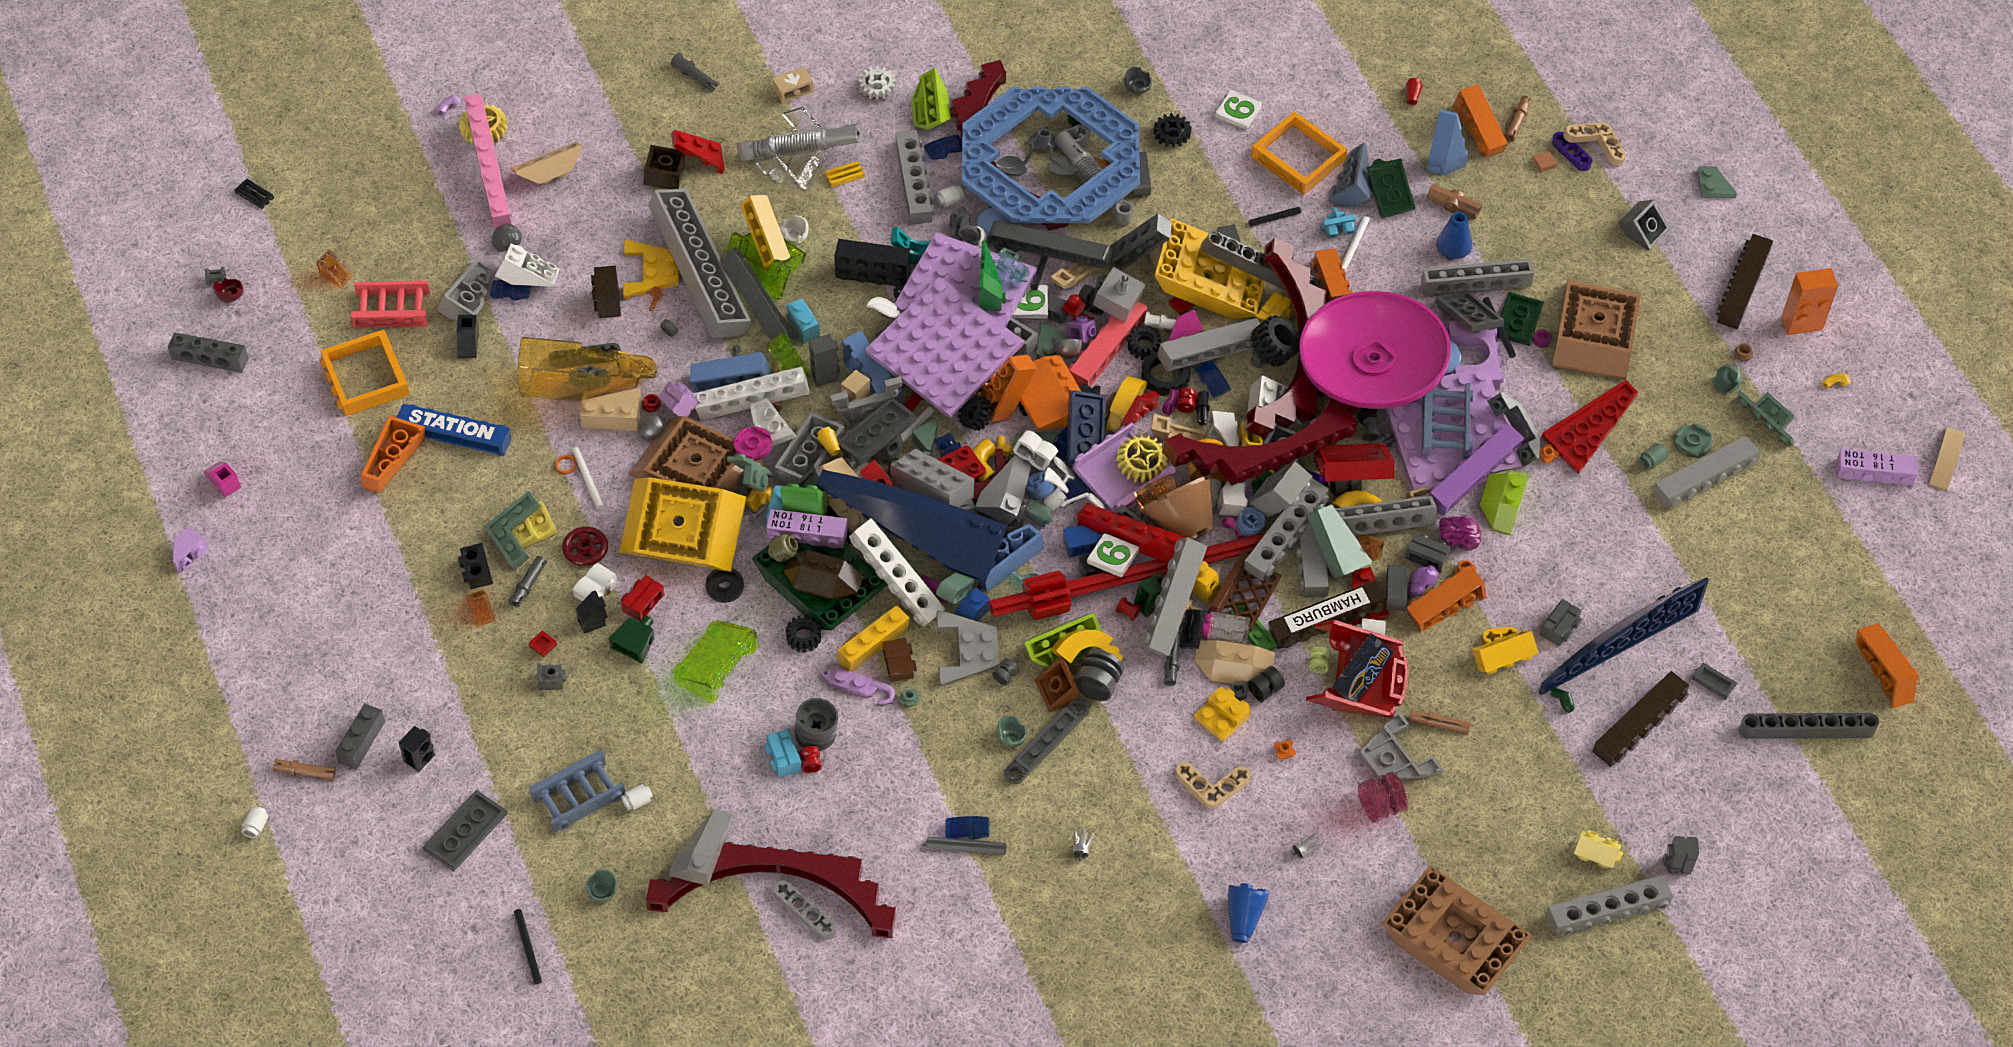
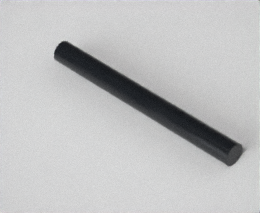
M1045 255L1041 256L1031 284V289L1034 291L1038 289L1049 258Z
M1485 297L1482 300L1483 303L1496 312L1489 297ZM1497 327V333L1509 358H1514L1516 353L1504 328Z
M517 909L514 911L533 982L535 985L540 984L542 979L522 910Z

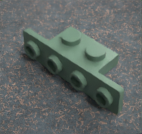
M1740 390L1737 392L1739 396L1738 401L1745 408L1749 406L1752 409L1751 413L1757 419L1762 418L1765 420V426L1772 432L1776 430L1779 433L1778 437L1785 444L1787 442L1791 445L1795 443L1793 438L1784 431L1795 419V416L1770 393L1767 392L1758 402L1753 403Z
M734 454V456L727 457V461L744 470L743 484L758 492L766 491L768 477H774L775 473L769 471L767 467H762L760 463L753 462V459L746 458L744 454Z

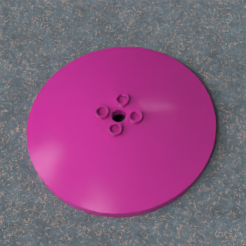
M1363 291L1336 298L1322 306L1311 316L1301 334L1300 360L1310 381L1332 399L1360 408H1392L1413 402L1429 393L1438 385L1449 365L1450 339L1442 321L1422 303L1392 292ZM1370 358H1378L1379 360L1373 361Z

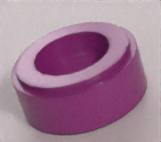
M1537 330L1533 334V344L1540 348L1549 346L1551 334L1546 330Z

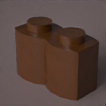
M906 638L884 641L882 649L890 682L914 678V672L917 671L915 660H911L910 655H913L911 643H907Z

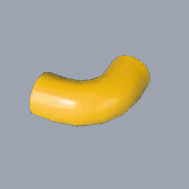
M986 438L979 442L972 450L986 469V474L976 479L978 482L987 481L996 473L987 464L988 459L995 455L996 448Z
M1354 490L1345 492L1331 504L1335 508L1384 501L1369 492Z

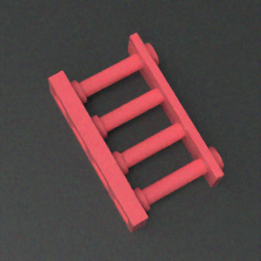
M428 281L354 282L356 296H360L359 311L351 312L353 328L428 326L426 310H422L423 294H430ZM386 295H397L395 311H385ZM404 295H415L414 310H403ZM368 296H378L377 311H366Z

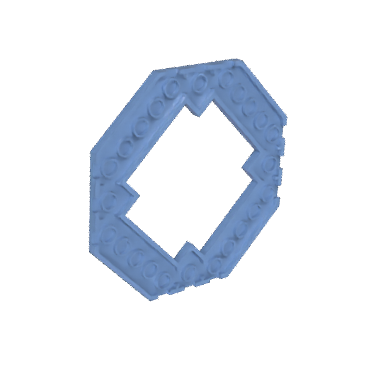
M1012 87L963 123L962 185L1012 223H1091L1140 185L1139 124L1089 87H1081L1080 89H1070V87H1056V89L1031 87V89H1020V87ZM1037 110L1050 119L1064 110L1110 144L1101 152V157L1111 164L1065 199L1053 190L1048 191L1038 199L991 164L1000 157V151L991 144Z

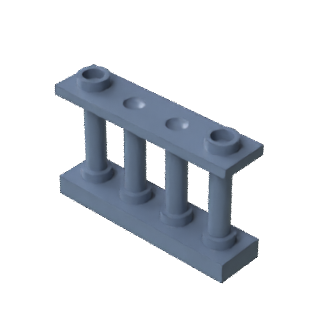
M1466 383L1464 392L1436 390V388H1433L1422 397L1421 456H1429L1431 449L1448 448L1463 449V459H1467L1469 452L1473 450V441H1470V401H1473V390H1470V383ZM1435 397L1464 399V408L1438 407L1432 404V399H1435ZM1435 414L1464 416V424L1435 423V421H1432V416H1435ZM1432 432L1463 433V442L1435 440V438H1432Z
M601 750L529 787L534 802L543 800L554 819L550 820L554 833L565 830L570 824L611 802H618L621 800V796L625 795L623 783L615 786L603 769L606 766V761ZM596 772L607 788V791L596 795L585 778L586 775ZM575 781L580 783L590 799L580 805L567 787ZM561 791L572 809L561 814L550 798V794Z

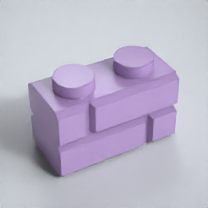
M669 381L665 390L658 396L659 400L678 416L688 417L691 413L690 410H693L698 403L693 397L695 394L679 381L677 384Z

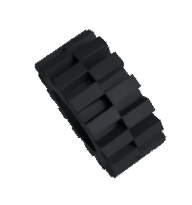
M1142 325V329L1137 326L1136 330H1131L1128 337V351H1130L1131 355L1135 354L1134 358L1137 359L1140 356V360H1144V357L1149 356L1151 352L1158 351L1161 337L1160 333H1157V329L1154 328L1152 330L1151 326H1148L1147 329L1145 325ZM1140 340H1148L1152 344L1148 346H1142L1137 342Z
M973 395L958 410L961 413L958 414L959 422L964 427L975 431L984 429V425L988 426L989 424L988 419H992L990 414H993V411L990 410L993 408L990 404L991 402L978 395ZM978 407L977 414H976V416L973 418L974 411H975L976 408Z
M798 615L797 620L794 617L792 622L789 621L787 623L786 640L793 650L796 647L797 652H800V649L806 652L808 648L809 651H812L813 646L815 648L818 647L822 637L821 626L817 619L814 621L812 616L808 619V615H804V618ZM807 629L811 632V635L806 638H800L796 633L799 630Z

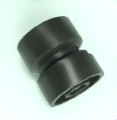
M1085 284L1078 296L1086 304L1085 310L1090 309V312L1101 316L1104 311L1093 305L1097 294L1096 288Z
M1361 480L1329 481L1334 496H1340L1347 491L1362 490Z
M1269 666L1260 672V675H1256L1249 680L1247 685L1251 694L1258 701L1263 702L1272 696V693H1276L1285 687V681L1275 667Z

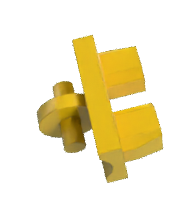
M769 483L766 486L765 492H758L749 487L751 493L746 494L745 507H749L752 513L755 514L766 502H771L773 488Z

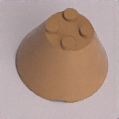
M1207 475V478H1198L1167 493V498L1155 500L1141 509L1142 514L1161 529L1192 540L1196 537L1200 538L1214 529L1211 478L1209 475Z

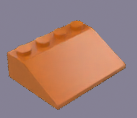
M1061 355L1044 356L1033 361L1037 369L1020 400L1037 431L1067 427L1069 391H1081Z

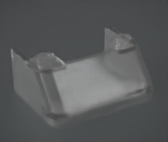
M804 107L786 111L782 114L793 126L791 133L822 128ZM829 147L825 151L818 150V152L794 154L789 159L787 165L777 155L757 160L756 165L773 183L804 192L812 188L833 147Z

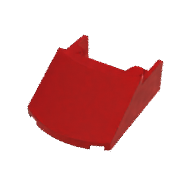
M1336 620L1315 623V628L1330 632V646L1339 651L1336 680L1370 633L1376 636L1394 653L1358 703L1345 699L1334 688H1327L1322 694L1306 696V701L1332 708V711L1393 718L1398 706L1402 705L1408 682L1407 656H1404L1403 641Z

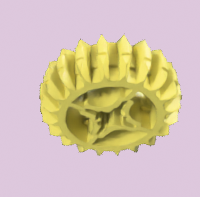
M487 103L484 107L493 143L494 140L499 142L500 137H504V133L507 130V119L500 108H496L495 105L489 106ZM462 112V117L459 120V130L466 142L470 141L474 145L467 112Z
M1142 433L1137 438L1134 434L1131 439L1127 437L1125 443L1122 442L1120 444L1116 462H1119L1118 469H1122V475L1128 474L1127 480L1132 477L1134 478V483L1140 480L1143 484L1145 479L1150 481L1164 471L1167 466V458L1162 453V443L1157 444L1156 438L1151 440L1150 435L1143 438ZM1134 449V455L1128 458L1127 453ZM1156 459V465L1150 469V462Z

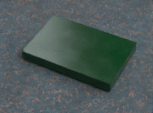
M1401 158L1366 167L1380 218L1416 209Z
M1508 292L1501 317L1504 319L1503 328L1510 341L1530 346L1544 301Z

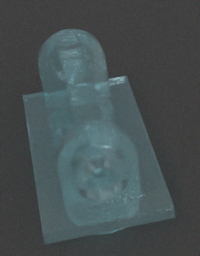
M1001 251L999 253V260H993L997 265V269L1011 275L1010 279L1014 282H1028L1024 277L1029 276V268L1020 261L1013 265L1016 258L1007 251Z

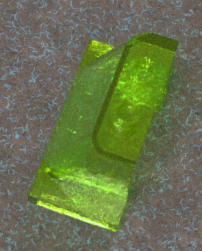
M738 232L731 234L726 251L727 254L733 247L740 250L767 293L777 300L783 297L788 277L804 263L806 257L805 252L784 239L790 258L784 261L779 259L773 260L771 269H764L751 233L742 236Z

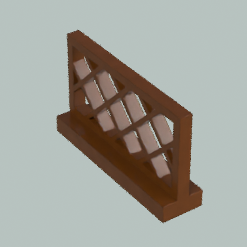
M1242 551L1214 598L1208 614H1212L1214 618L1218 616L1225 621L1227 620L1250 633L1282 575L1274 571L1270 576L1275 579L1274 582L1266 583L1264 579L1263 581L1260 580L1261 585L1254 586L1251 579L1257 577L1252 574L1249 575L1248 571L1244 569V563L1249 554ZM1247 580L1250 587L1241 588L1239 581ZM1264 589L1267 595L1259 597L1256 590ZM1252 591L1254 598L1246 599L1244 592ZM1239 594L1242 600L1234 602L1231 595ZM1256 602L1259 609L1251 610L1248 604ZM1244 605L1246 612L1238 613L1236 606ZM1231 607L1234 614L1228 615L1222 611L1224 608ZM1249 616L1251 620L1250 625L1242 622L1240 617Z

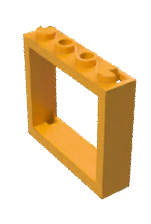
M1294 111L1252 145L1251 157L1305 195L1346 160L1348 149ZM1293 126L1333 154L1307 177L1266 149Z
M384 329L320 350L322 356L319 359L321 367L327 370V372H324L327 382H332L333 386H330L334 397H338V400H336L338 409H343L345 416L410 395L408 384ZM381 345L397 383L346 400L331 361Z

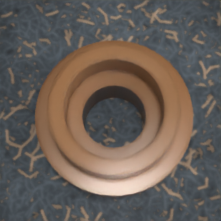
M1742 343L1735 348L1734 355L1738 360L1748 361L1752 358L1753 351L1750 345Z

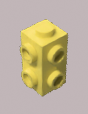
M1587 830V832L1582 831L1574 854L1578 855V858L1583 861L1591 860L1597 862L1598 866L1609 869V867L1613 868L1615 863H1620L1623 852L1620 851L1621 845L1618 844L1617 840L1608 837L1604 839L1599 837L1596 832Z

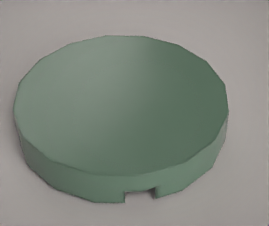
M1698 424L1681 426L1674 438L1677 449L1689 457L1704 456L1710 451L1713 444L1711 433L1705 427Z

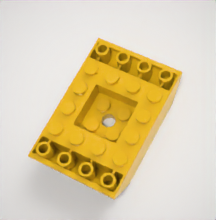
M1170 218V221H1172L1171 239L1162 245L1154 275L1164 292L1230 319L1255 317L1265 281L1206 254L1201 249V243L1209 233ZM1203 273L1209 274L1211 278H1206Z
M650 477L634 479L619 554L731 572L747 497L719 488ZM677 517L684 518V523L681 526H675L674 524Z

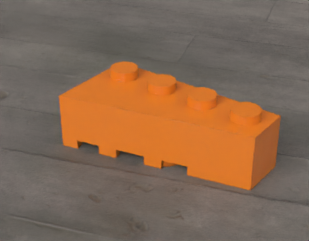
M1477 84L1461 89L1452 107L1477 144L1479 151L1484 157L1504 152L1508 143L1480 85Z
M1336 248L1315 251L1314 258L1311 259L1312 269L1316 270L1315 278L1319 280L1320 288L1328 291V302L1353 293L1352 290H1349L1350 284L1345 279V271L1341 269L1342 264Z
M1029 355L1009 357L998 369L999 372L993 374L991 381L983 385V390L975 394L991 402L990 404L993 406L990 409L993 411V414H990L992 417L991 422L1011 419L1037 369Z
M389 415L361 474L362 488L380 493L425 440V426Z
M1471 565L1461 568L1456 575L1446 578L1438 587L1428 590L1420 599L1411 601L1406 607L1408 616L1418 629L1423 632L1442 622L1445 615L1448 617L1457 614L1461 607L1466 606L1468 608L1474 605V600L1478 598L1481 601L1486 599L1484 581Z
M1879 623L1857 629L1855 643L1867 664L1871 663L1874 677L1880 678L1883 685L1881 687L1885 695L1889 694L1892 699L1889 702L1891 707L1896 708L1914 702L1917 680L1919 679L1918 672L1910 665L1907 657L1903 656L1897 644L1893 643L1887 631L1883 630Z

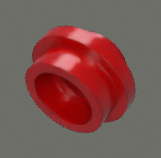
M648 394L644 397L642 406L646 411L654 412L661 407V400L655 394Z

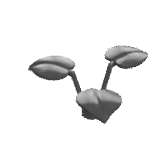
M1047 126L1039 129L1029 138L1028 143L1032 148L1023 162L1018 157L1006 156L995 163V166L1006 175L1020 176L1026 173L1027 168L1024 165L1027 164L1034 149L1049 151L1051 162L1048 164V169L1052 174L1056 176H1070L1077 174L1079 171L1076 165L1074 166L1071 163V160L1065 157L1053 158L1052 150L1058 146L1054 142L1055 137Z

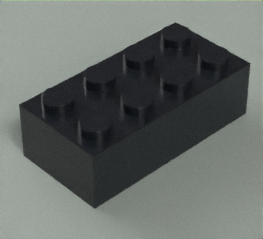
M838 239L834 254L835 278L855 280L861 283L870 282L877 285H891L894 287L906 285L911 272L910 248Z

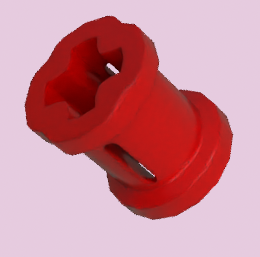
M1122 597L1115 611L1123 613L1130 617L1131 621H1134L1141 610V606L1134 605L1127 601V598Z

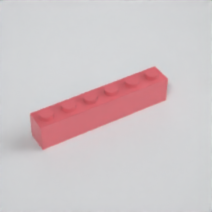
M1138 302L1126 322L1112 315L1110 316L1106 326L1100 328L1097 337L1091 339L1088 348L1082 351L1075 364L1072 363L1069 367V371L1079 387L1082 384L1092 386L1126 344L1131 330H1136V327L1143 323L1148 306Z

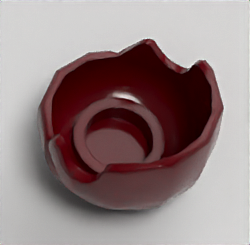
M224 278L222 283L216 281L213 286L217 298L225 303L236 301L244 292L241 281L237 279Z

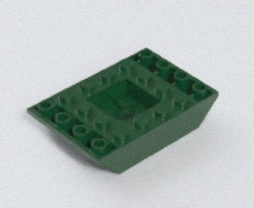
M798 543L797 553L810 550L845 560L864 576L857 595H849L835 600L795 590L784 574L788 560L778 562L772 559L768 553L769 545L752 557L753 562L765 581L803 615H808V619L811 616L814 617V621L817 619L821 630L832 631L888 586L886 581L881 579L876 571L847 545H844V548H830L828 546H812L810 544Z

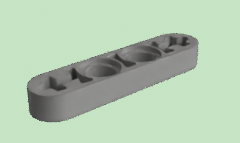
M779 881L774 885L775 898L815 934L824 940H829L835 936V923L787 881ZM780 888L782 890L787 889V894L790 896L789 899L784 892L779 893ZM801 900L803 905L800 908H795L792 906V902ZM809 913L818 915L817 919L813 921L808 920L806 916ZM821 920L825 928L830 927V932H823V927L819 924Z

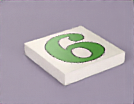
M1230 90L1216 111L1215 117L1247 130L1261 109L1262 102Z
M1029 285L1012 318H1048L1047 285H1039L1036 291L1032 290L1031 285Z
M1104 533L1088 557L1087 564L1122 577L1138 554L1139 547Z

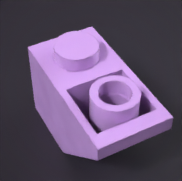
M189 526L174 538L173 563L178 573L188 569L192 562L198 557L203 556L208 549L205 538Z

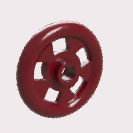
M589 526L579 527L566 535L562 543V551L569 562L578 566H590L604 558L608 551V540L605 534L597 528ZM588 534H591V535H594L595 537H594V539L592 540L591 538L587 537V535H588ZM575 537H579L576 543L572 541ZM595 544H601L600 550H594ZM576 549L578 554L573 555L571 550ZM592 554L590 558H583V555Z

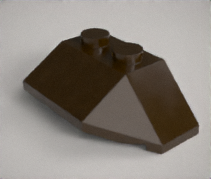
M810 550L796 553L794 557L788 560L784 569V574L795 590L829 600L857 595L864 580V576L845 560Z

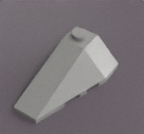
M477 258L445 293L437 311L451 320H458V315H477L483 308L493 268Z
M1014 455L982 490L975 509L1009 525L1018 515L1022 504L1031 463Z
M714 809L677 853L669 871V876L708 886L734 814Z

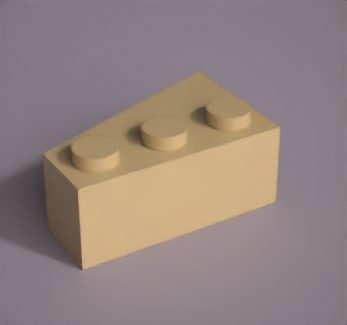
M641 388L582 400L580 411L582 428L637 431L642 407Z

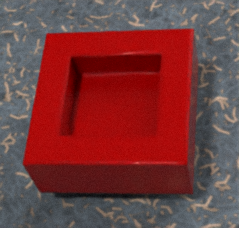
M543 630L528 643L529 647L543 658L557 646L556 640Z

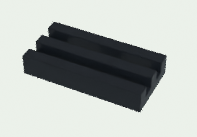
M249 179L244 180L235 189L236 194L260 209H263L265 204L268 205L269 200L274 199L273 194ZM257 192H259V193H261L262 195H264L265 198H263L262 196H260L259 194H257Z
M1202 609L1186 610L1180 648L1199 649L1206 611Z

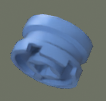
M1044 471L1034 473L1028 477L1026 490L1033 500L1045 498L1054 489L1053 483L1044 481Z
M1246 507L1241 511L1236 520L1237 531L1245 537L1259 534L1265 524L1264 514L1261 510H1256L1255 507Z

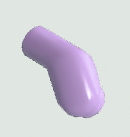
M450 95L441 102L437 113L444 116L451 104L455 107L458 106L461 99L457 95Z

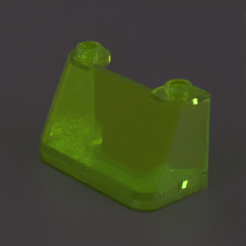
M721 620L711 622L706 633L685 659L675 666L673 670L674 683L714 704L719 698L716 695L719 687L723 688L724 686L723 680L743 655L745 657L749 653L753 655L758 649L757 632L749 627Z

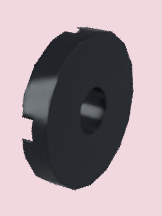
M733 568L731 572L716 569L706 578V592L716 602H732L743 593V577ZM728 582L730 585L723 588L720 586V583Z

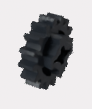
M1170 113L1168 117L1164 114L1163 119L1158 117L1153 127L1155 140L1159 139V144L1165 143V147L1169 144L1173 148L1175 144L1182 146V142L1187 143V139L1191 138L1192 126H1190V121H1186L1185 116L1179 118L1180 114L1173 116Z

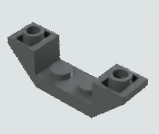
M1503 392L1487 400L1495 416L1497 417L1504 413L1511 426L1524 437L1522 446L1516 450L1523 466L1540 457V435L1523 405Z

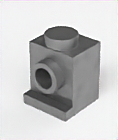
M537 663L539 690L563 689V682L567 681L566 670L562 669V664L542 665Z

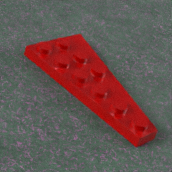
M1624 380L1544 431L1541 438L1547 444H1551L1552 448L1559 452V456L1579 475L1635 400L1638 391L1627 380Z

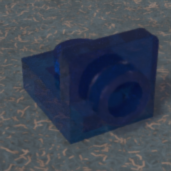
M951 432L934 439L941 457L962 447L960 442H955Z

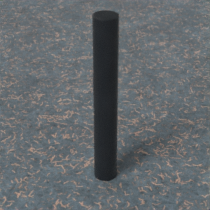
M1300 207L1291 208L1250 219L1248 223L1250 227L1300 214L1301 209Z

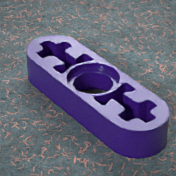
M1556 132L1552 138V145L1578 170H1589L1592 164L1591 156L1577 143L1565 140L1564 132ZM1573 149L1577 153L1570 154L1567 150Z

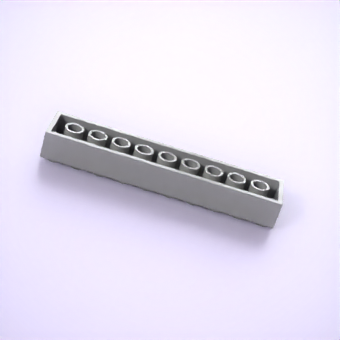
M654 190L648 206L711 338L745 336L751 320L727 271L720 261L721 258L688 190Z

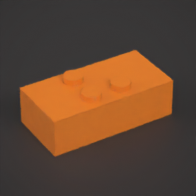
M1832 268L1795 274L1781 316L1787 335L1823 330L1838 288Z

